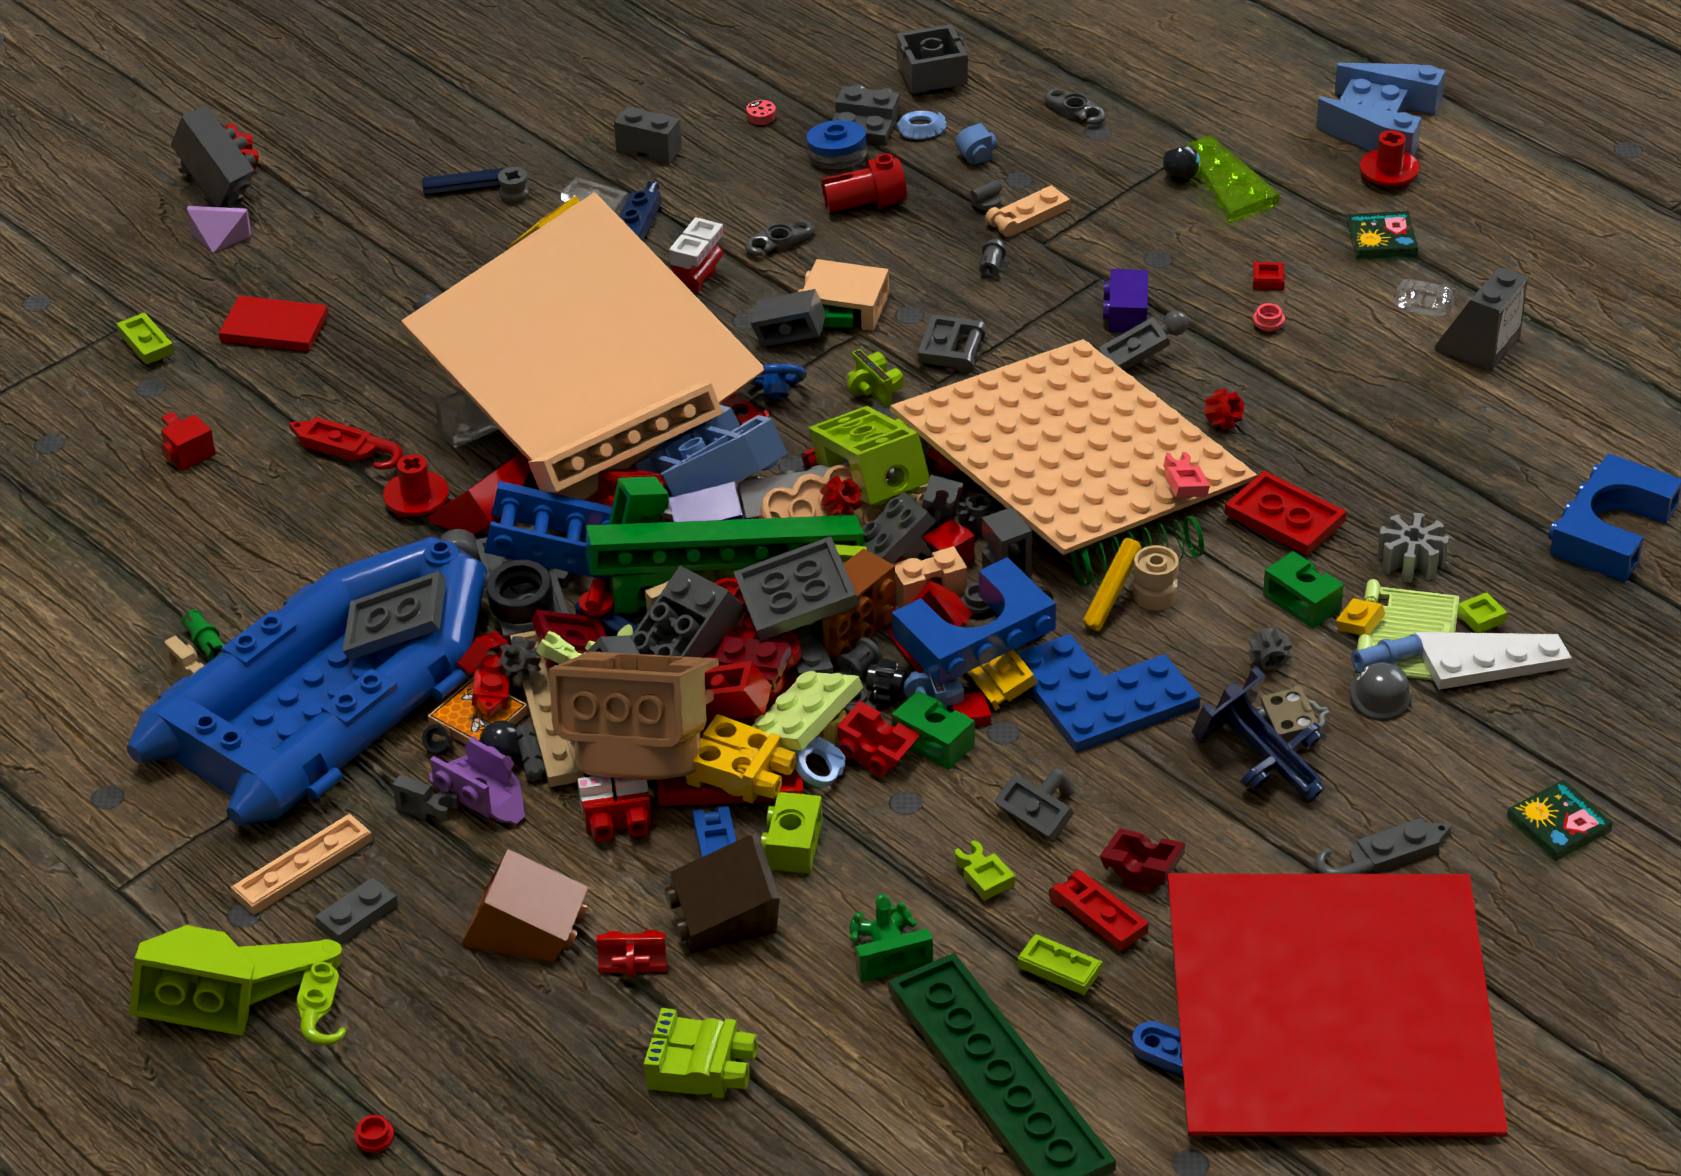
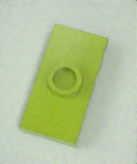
M1035 934L1018 956L1017 967L1085 995L1101 973L1103 961Z

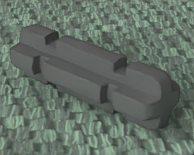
M528 723L524 726L518 725L516 733L526 778L530 782L542 781L546 776L545 767L541 760L542 756L537 738L535 737L534 727Z

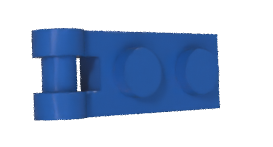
M728 806L717 807L715 812L704 813L703 809L692 811L693 827L701 857L736 842Z

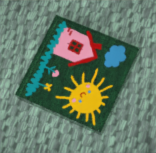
M1409 211L1348 214L1347 224L1356 259L1418 256V245Z
M1564 779L1513 805L1507 811V818L1555 861L1611 832L1613 822Z

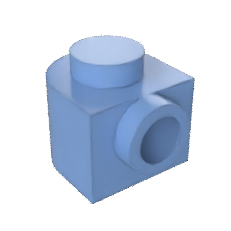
M982 123L963 129L956 137L955 146L970 164H978L993 159L992 150L997 149V140L992 132L989 133Z

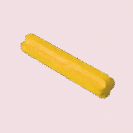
M1130 538L1123 540L1083 618L1084 626L1093 631L1101 630L1134 565L1135 554L1141 549L1140 543Z

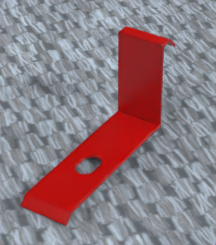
M495 630L492 633L477 637L456 664L471 675L490 649L505 644L507 640Z

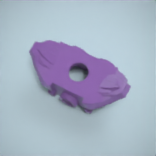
M472 737L465 746L467 755L448 763L435 756L430 759L432 772L429 774V780L435 789L441 792L450 791L457 794L459 802L501 823L517 825L526 816L519 779L512 773L514 762L511 756H505L496 748L486 746L475 737Z

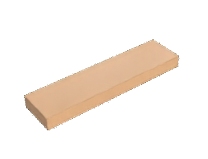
M348 814L231 886L232 896L250 913L255 915L373 841L372 834L351 814Z

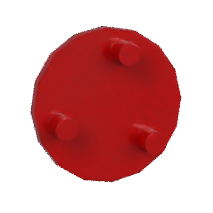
M1394 130L1382 132L1378 138V149L1370 151L1362 157L1359 168L1366 182L1406 188L1409 187L1410 182L1417 178L1420 171L1419 162L1412 154L1405 152L1406 138L1403 133Z
M410 454L400 458L397 463L398 476L392 478L384 487L383 500L386 507L396 513L398 518H405L406 516L430 514L444 506L449 495V487L446 480L440 475L428 471L427 461L421 455Z

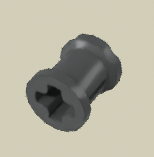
M865 637L860 638L853 650L848 654H841L836 659L837 669L848 672L850 675L859 676L861 679L862 673L871 664H879V660L882 658L881 651L872 640Z

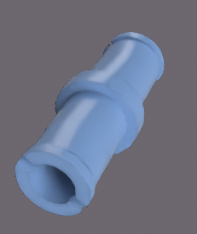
M1411 634L1392 641L1390 639H1383L1375 646L1354 650L1351 654L1352 664L1357 672H1362L1368 665L1377 662L1396 665L1399 660L1422 655L1423 643L1417 634Z

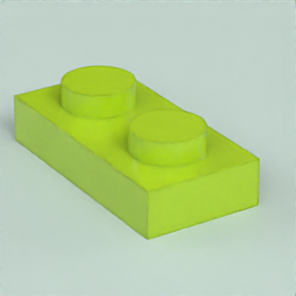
M145 312L116 323L119 335L146 365L174 354L172 342Z

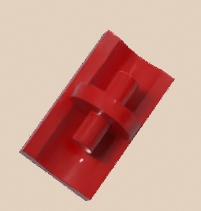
M645 930L643 933L623 934L621 931H607L606 934H597L598 973H627V978H635L636 972H667L665 933H660L659 930Z

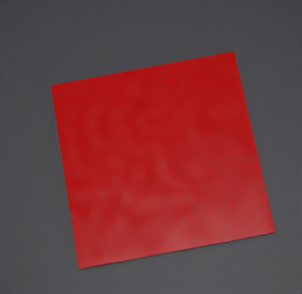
M1168 873L1167 881L1188 1136L1507 1137L1508 1130L1470 874Z

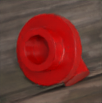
M593 579L590 590L579 598V608L584 614L598 617L608 613L613 608V597L609 592L604 591L606 583L603 579Z

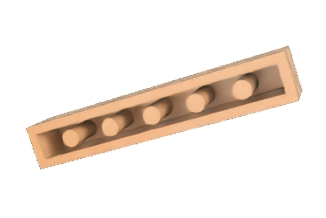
M696 384L528 463L539 490L557 492L723 414L712 384Z

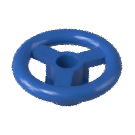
M794 364L763 365L764 371L761 375L748 384L763 387L765 398H785L789 396V385L803 381L807 377V371L805 368Z

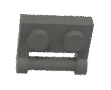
M932 314L917 352L918 362L934 366L955 367L960 373H971L975 365L974 356L980 340H983L986 335L987 326L978 320ZM960 334L968 335L963 352H955Z

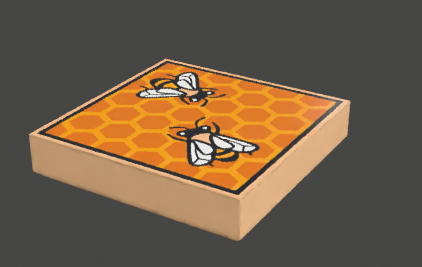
M473 677L429 714L428 721L429 725L439 724L446 726L450 729L454 739L466 745L472 737L479 741L480 734L484 728L495 721H508L516 725L528 714V705L508 694L507 709L501 708L490 717H487L478 706H471Z

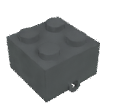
M952 24L896 33L897 64L912 93H926L930 90L954 88L959 85L968 84V54L964 49L963 37L957 35Z

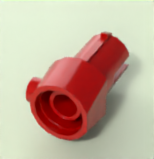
M884 153L878 155L875 160H867L865 169L821 178L820 184L828 213L875 203L877 209L880 210L907 200V187L901 163L898 158H893L891 154Z

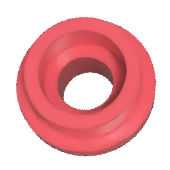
M1271 303L1260 305L1253 315L1254 325L1266 332L1280 329L1285 322L1282 309L1278 305Z

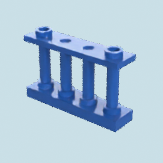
M499 481L491 516L500 517L501 522H491L484 553L514 560H530L545 567L610 581L609 575H590L586 559V543L580 542V537H586V525H608L612 507ZM514 521L534 525V531L514 527ZM547 529L566 532L567 539L547 534Z

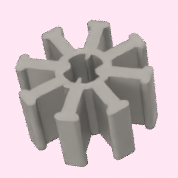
M1413 513L1412 525L1410 526L1400 518L1399 514L1390 517L1389 529L1384 526L1380 529L1377 558H1383L1382 571L1390 575L1392 571L1403 567L1401 581L1408 583L1413 582L1414 570L1416 569L1426 577V581L1435 579L1437 566L1444 569L1446 565L1449 537H1443L1444 525L1439 520H1436L1434 524L1423 528L1425 515L1422 513Z

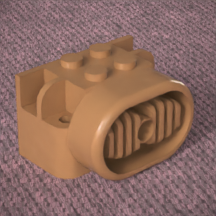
M589 651L549 668L553 729L562 739L575 741L576 766L578 770L585 774L640 780H663L690 775L696 772L694 759L700 748V732L706 725V704L714 700L713 691L705 690L704 672L719 666V660L717 658Z

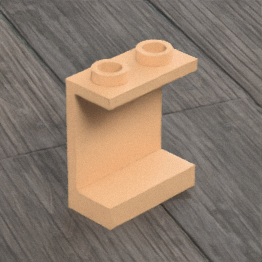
M816 259L812 270H808L806 273L804 288L799 289L798 292L816 289L822 304L861 309V329L874 331L889 295V269Z

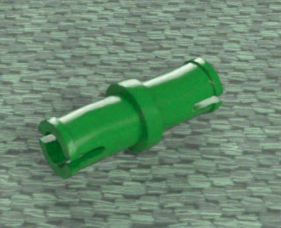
M190 610L187 614L191 617L192 621L190 622L183 615L182 625L191 634V640L196 648L203 650L209 661L219 655V652H222L221 648L225 644L220 640L216 627L207 623L200 611Z

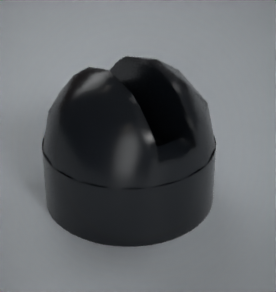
M433 724L423 732L422 742L428 751L443 753L451 747L453 734L446 726ZM433 734L445 736V743L433 741Z

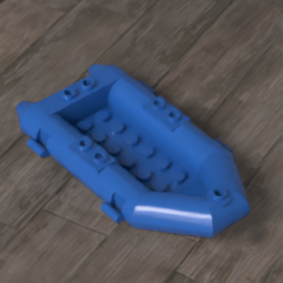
M431 536L329 571L315 583L307 584L283 603L284 606L276 612L271 610L221 648L222 652L191 676L188 678L183 677L159 695L158 701L140 715L127 745L128 754L138 763L171 758L231 795L232 797L226 812L230 820L238 826L276 820L306 796L317 800L343 779V775L340 772L342 767L431 696L442 700L467 679L463 672L464 670L456 663L460 661L473 642L487 579L485 565L458 550L454 543ZM437 571L442 573L446 578V586L439 630L352 660L346 657L342 650L351 601Z

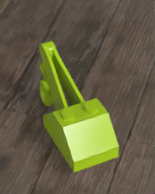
M185 925L139 944L134 959L129 1015L243 1036L251 1004L301 984L296 1003L301 1018V1033L305 1039L313 1044L320 1046L336 1044L343 1039L346 1033L345 1028H340L335 1034L326 1035L319 1033L315 1027L331 1010L338 984L339 974L336 969L340 965L342 947L338 942L330 939L303 943L238 947L225 932Z

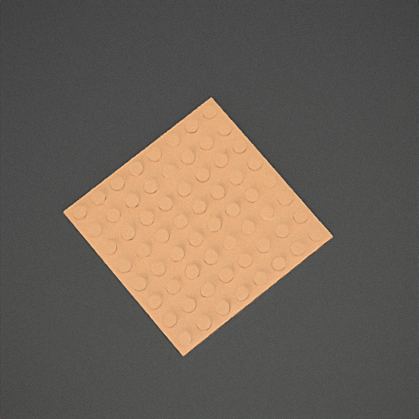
M595 192L401 320V325L529 461L696 384L711 383L719 404H721L760 376L764 371L763 365ZM664 442L604 470L630 469L636 462ZM598 473L558 492L563 496L586 501L598 492Z
M1084 339L890 406V411L911 429L918 432L924 440L1007 509L1012 507L1031 529L1063 555L1250 483L1257 477V474L1242 461L1235 458L1220 444L1208 437L1197 426L1190 423L1175 409L1158 398L1155 393L1149 391L1135 380L1133 376L1122 370L1111 359L1104 356ZM1182 452H1187L1190 455V466H1200L1210 485L1207 497H1175L1165 478L1167 471L1164 469L1163 463L1166 453H1171L1172 457L1176 460L1181 459Z

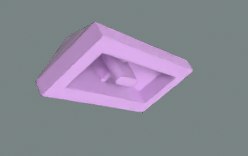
M187 207L191 234L212 253L244 240L251 235L247 209Z

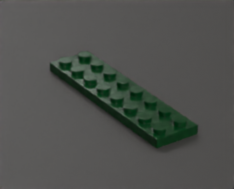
M955 952L888 981L889 993L1027 1176H1105L1116 1171L1115 1158Z

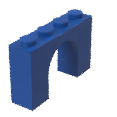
M1608 453L1601 464L1594 465L1588 482L1581 483L1575 500L1573 502L1569 501L1566 504L1562 518L1552 523L1548 534V539L1552 540L1550 554L1626 582L1640 561L1643 536L1607 524L1596 515L1608 510H1627L1666 524L1679 506L1681 478Z
M1007 557L979 570V597L999 615L995 621L987 625L964 628L949 624L921 598L892 612L893 638L940 685L958 678L962 674L1056 629V603Z

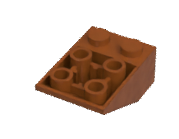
M864 548L843 564L860 605L850 608L843 613H836L822 619L823 646L833 667L837 665L836 659L841 654H848L853 650L860 638L871 639L885 625H889L892 622V612L896 610L895 566Z

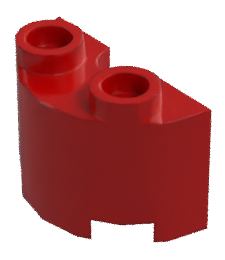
M859 701L837 726L838 738L840 740L837 747L842 751L845 758L855 760L861 766L868 768L876 776H884L887 771L894 769L920 735L900 723L896 726L887 724L882 719L881 712Z

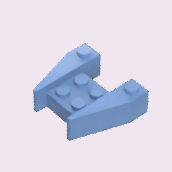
M1338 63L1335 94L1341 95L1340 100L1321 96L1318 98L1316 128L1367 151L1378 149V138L1382 132L1389 130L1398 131L1405 135V152L1414 156L1419 147L1421 117L1405 113V111L1409 109L1435 115L1443 99L1446 70L1435 68L1431 65Z
M720 405L723 414L666 440L636 462L634 467L662 475L665 490H669L671 496L675 497L730 482L735 483L760 470H769L778 465L779 459L787 455L788 452L771 418L757 415L740 426L732 408Z

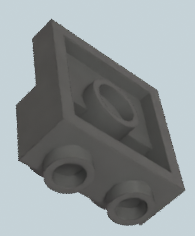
M860 84L843 86L836 100V113L832 121L848 120L856 122L865 129L866 143L886 145L900 113V93H895L889 88L881 90L866 89Z

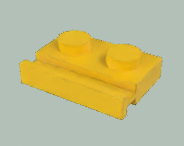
M1014 650L966 672L979 691L984 693L985 698L995 711L1000 708L999 704L1006 699L1010 702L1038 683L1034 674Z

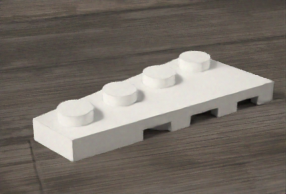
M1415 632L1423 643V653L1420 656L1439 690L1566 669L1570 667L1572 659L1558 634Z

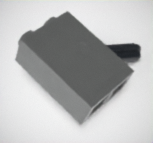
M207 105L182 116L171 143V147L181 159V167L178 168L180 174L193 176L215 207L225 208L229 206V208H233L244 200V194L250 186V180L255 171L252 167L255 164L254 156L250 153L244 156L240 151L248 145L246 138L243 136L236 138V132L233 128L225 130Z

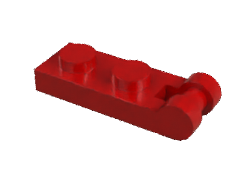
M1077 870L1069 875L1067 882L1064 884L1057 883L1048 891L1051 901L1056 906H1064L1121 952L1148 934L1149 923L1081 870Z

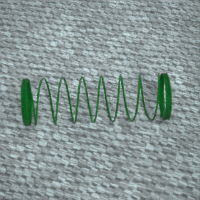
M1188 516L1184 520V535L1188 548L1194 556H1187L1195 558L1202 556L1204 553V538L1196 518ZM1189 518L1192 520L1197 530V552L1195 551L1189 536ZM1174 520L1175 536L1182 549L1180 561L1183 553L1186 555L1187 553L1184 551V538L1181 526L1177 520ZM1175 521L1178 523L1181 531L1183 548L1177 537ZM1159 524V525H1158V534H1159V538H1160L1161 544H1162V546H1164V544H1163V542H1162V539H1161V535H1160V528H1159L1160 525H1161V527L1163 528V531H1164V533H1165L1167 548H1169V547H1168V539H1167L1166 531H1165L1163 525H1162V524ZM1143 528L1142 533H1143V539H1144L1145 546L1147 547V544H1146V541H1145V537H1144V529L1147 531V534H1148L1149 540H1150V544H1151V546H1152V541H1151L1150 534H1149V532H1148V530H1147L1146 528ZM1128 532V533H1127V538H1129L1128 535H1129V533H1130L1132 539L1134 540V537H1133V535L1131 534V532ZM1112 536V539H1111V541H1112V547H1113L1114 554H1115V556H1116V552H1115L1114 545H1113V537L1115 538V540H1116V542H1117L1118 549L1120 548V546H1119V543H1118L1117 538H1116L1115 536ZM1098 541V542L1100 543V546H1101L1102 552H1103V556H1104V565H1103L1102 560H1101L1100 555H1099L1098 545H1097V542H1096V549H1097L1098 557H1099L1100 562H1101V564H1102V566H1103V568H1104V575H1103V578H1102V580H1103L1104 577H1105V573L1107 572V570H1106V559H1105V553H1104L1103 546H1102L1101 542ZM1082 547L1079 550L1087 569V583L1084 581L1079 570L1077 550L1072 551V562L1078 580L1083 586L1090 585L1092 579L1097 580L1092 576L1086 547Z

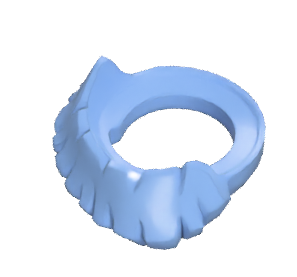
M930 111L910 112L903 115L897 123L900 134L909 140L930 139L942 134L946 129L945 116L939 112L938 115ZM914 120H928L931 123L918 125L910 122Z
M815 737L803 751L790 750L796 752L795 769L804 781L813 786L828 787L839 775L843 774L845 756L838 747H835L833 743L826 739ZM810 753L822 756L829 766V775L821 777L812 773L806 765V756Z

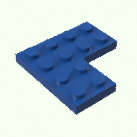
M1071 634L1017 652L1038 682L1028 689L1029 693L1076 753L1200 707L1199 694L1166 654L1103 676Z

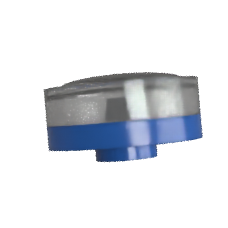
M848 120L827 121L814 126L807 133L809 160L817 167L825 169L848 168L862 162L867 156L866 132L864 127L856 122Z

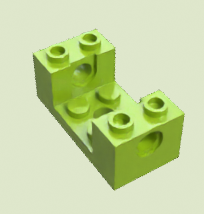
M869 406L808 427L818 465L834 467L848 461L853 481L861 490L860 499L870 505L886 504L890 501V497L902 492L906 494L915 493L920 490V486L929 482L930 477L919 433ZM894 468L893 477L886 481L888 471Z

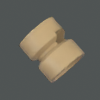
M1153 545L1142 548L1135 554L1133 598L1140 607L1157 611L1167 609L1176 602L1179 559L1172 549Z

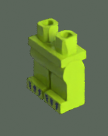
M661 1008L653 1033L654 1038L651 1039L644 1061L647 1090L699 1095L712 1093V1097L724 1099L727 1088H747L750 1075L749 1063L736 1062L735 1059L755 1060L758 1050L757 1034L739 1032L737 1020L725 1019L723 1022L715 1018H708L703 1021L677 1017L676 1010Z

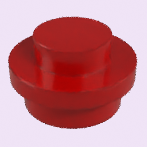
M366 1116L360 1120L354 1132L355 1143L359 1149L365 1152L376 1153L383 1151L394 1140L393 1126L383 1116Z

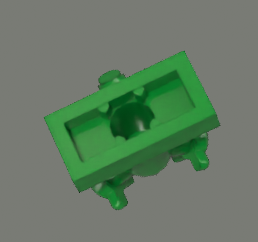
M879 894L876 897V919L874 921L864 920V912L853 915L849 925L851 941H861L862 935L871 936L873 941L855 946L856 972L860 982L917 969L933 962V938L928 928L901 935L900 931L904 930L906 925L911 928L917 925V921L912 918V914L904 902H899L897 907L891 905L890 898L886 894Z

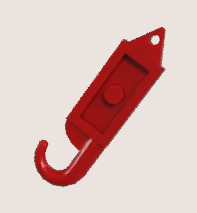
M314 417L311 421L289 423L290 430L299 439L300 446L355 462L368 458L376 451L393 456L386 462H375L373 464L375 469L387 470L397 466L400 458L403 457V450L398 444L371 436V432Z
M500 646L495 647L498 650V655H485L475 669L471 706H478L487 717H490L501 708L507 709L510 677L505 676L507 669L502 664H498V660L501 659L503 652Z

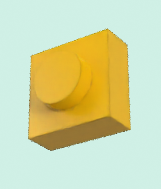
M1353 598L1336 619L1339 631L1361 636L1364 634L1370 635L1385 616V611L1380 603Z

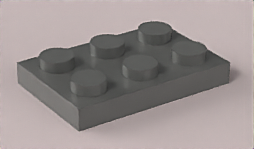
M440 571L351 601L342 652L349 660L439 630L446 578Z

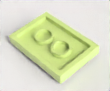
M814 671L805 672L798 676L796 682L776 699V702L765 712V715H761L755 720V724L752 727L762 730L769 735L771 733L780 735L782 748L803 751L862 690L861 680L859 676L816 673Z

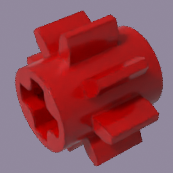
M1226 388L1214 391V396L1205 399L1207 403L1204 413L1207 420L1212 423V427L1221 425V428L1226 430L1235 427V422L1243 420L1244 403L1236 391L1228 393Z
M835 476L819 491L823 495L821 506L830 516H837L839 514L853 515L854 511L862 506V503L859 501L861 490L855 482L851 481V478L841 482L839 476Z

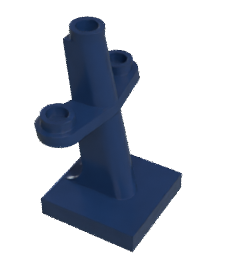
M1256 666L1251 669L1243 689L1234 682L1223 691L1216 709L1209 702L1202 706L1191 733L1201 743L1228 723L1265 759L1241 779L1240 782L1245 787L1250 786L1252 790L1257 789L1269 778L1267 773L1275 769L1308 802H1311L1324 791L1325 787L1320 783L1322 779L1295 751L1302 746L1309 749L1323 737V734L1319 731L1321 727L1314 722L1287 744L1252 706L1266 677Z

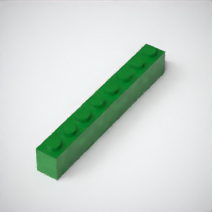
M857 515L586 525V559L590 575L676 572L679 566L690 571L743 569L830 536L835 545L863 546L864 533Z

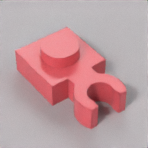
M1182 452L1181 459L1176 460L1172 457L1171 453H1166L1163 467L1167 471L1165 478L1175 497H1207L1210 485L1200 466H1190V455L1187 452Z

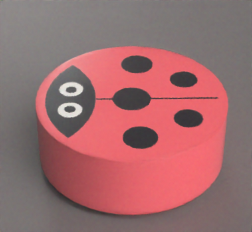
M756 100L748 104L746 108L747 120L752 124L767 125L776 118V107L770 101Z

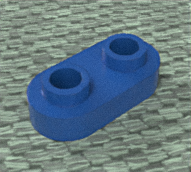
M1147 1021L1138 1025L1133 1032V1050L1135 1054L1144 1061L1183 1076L1179 1030L1157 1021ZM1154 1044V1045H1157V1047H1154V1048H1153V1047H1150V1046H1148V1045Z

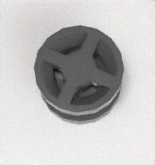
M508 167L499 172L498 182L501 186L499 192L502 201L515 204L528 199L529 187L526 185L528 176L524 169Z

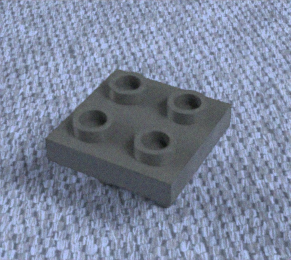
M902 492L899 496L888 502L885 510L875 520L868 522L863 527V547H866L869 552L891 564L900 556L906 559H919L918 555L923 553L929 557L931 551L922 535L936 520L905 492Z

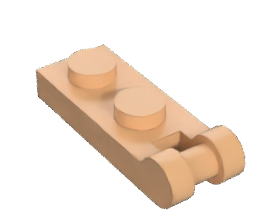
M1051 185L1001 209L997 207L989 209L985 215V221L992 227H998V231L1005 237H1011L1069 210L1070 199Z

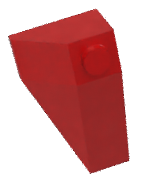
M522 453L518 454L467 491L431 514L428 519L431 523L450 530L462 529L473 535L483 530L485 534H488L491 522H501L500 517L491 516L498 482L502 481L523 486L531 471L528 463L529 460Z

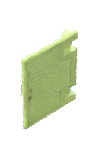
M1375 579L1367 582L1365 601L1378 603L1379 598L1387 599L1389 603L1388 606H1383L1385 616L1371 634L1359 635L1357 650L1375 646L1383 639H1390L1392 641L1415 634V632L1455 633L1459 596L1380 587L1379 582ZM1420 655L1397 661L1396 666L1405 672L1407 678L1434 681Z

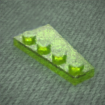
M1212 135L1201 137L1186 144V146H1193L1198 151L1201 164L1198 174L1204 176L1205 185L1209 191L1212 190L1216 195V202L1220 208H1224L1226 211V218L1229 223L1279 204L1280 193Z

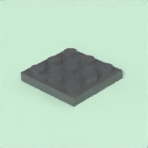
M831 536L734 572L760 641L778 637L782 633L801 626L810 625L817 620L836 613H843L850 608L860 605Z

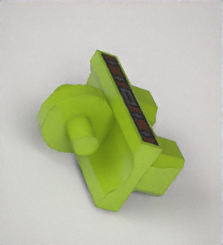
M861 349L852 352L856 365L854 371L849 372L847 375L849 379L847 390L857 397L871 394L884 407L892 404V393L904 387L903 373L897 368L887 371V361L879 351L869 356Z

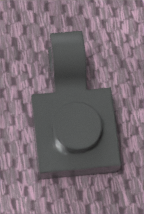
M399 775L393 783L396 810L424 820H428L433 815L438 820L448 821L450 817L446 806L456 809L459 807L458 795L453 792L447 791L433 794L431 785Z

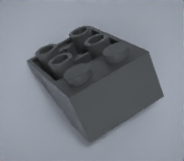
M679 566L630 638L640 654L702 658L721 644L725 636H730L747 611V608L729 590Z

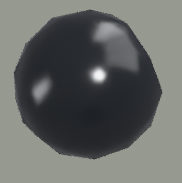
M1184 146L1166 151L1163 157V168L1166 174L1177 181H1187L1193 178L1198 173L1201 165L1198 151L1193 146Z
M495 721L488 724L481 732L479 742L496 748L505 756H511L513 762L520 756L519 741L513 723Z

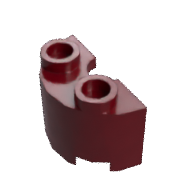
M1119 828L1099 857L1106 871L1111 867L1116 874L1124 879L1121 883L1123 886L1137 892L1150 893L1157 886L1165 883L1168 873H1172L1185 854V843L1162 838L1159 844H1153L1143 833Z

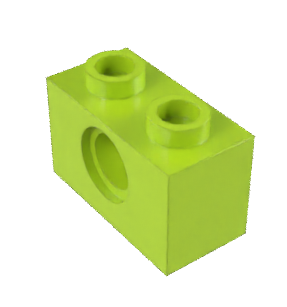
M778 792L775 806H769L767 828H769V833L763 832L761 837L771 870L811 874L822 826L821 796Z

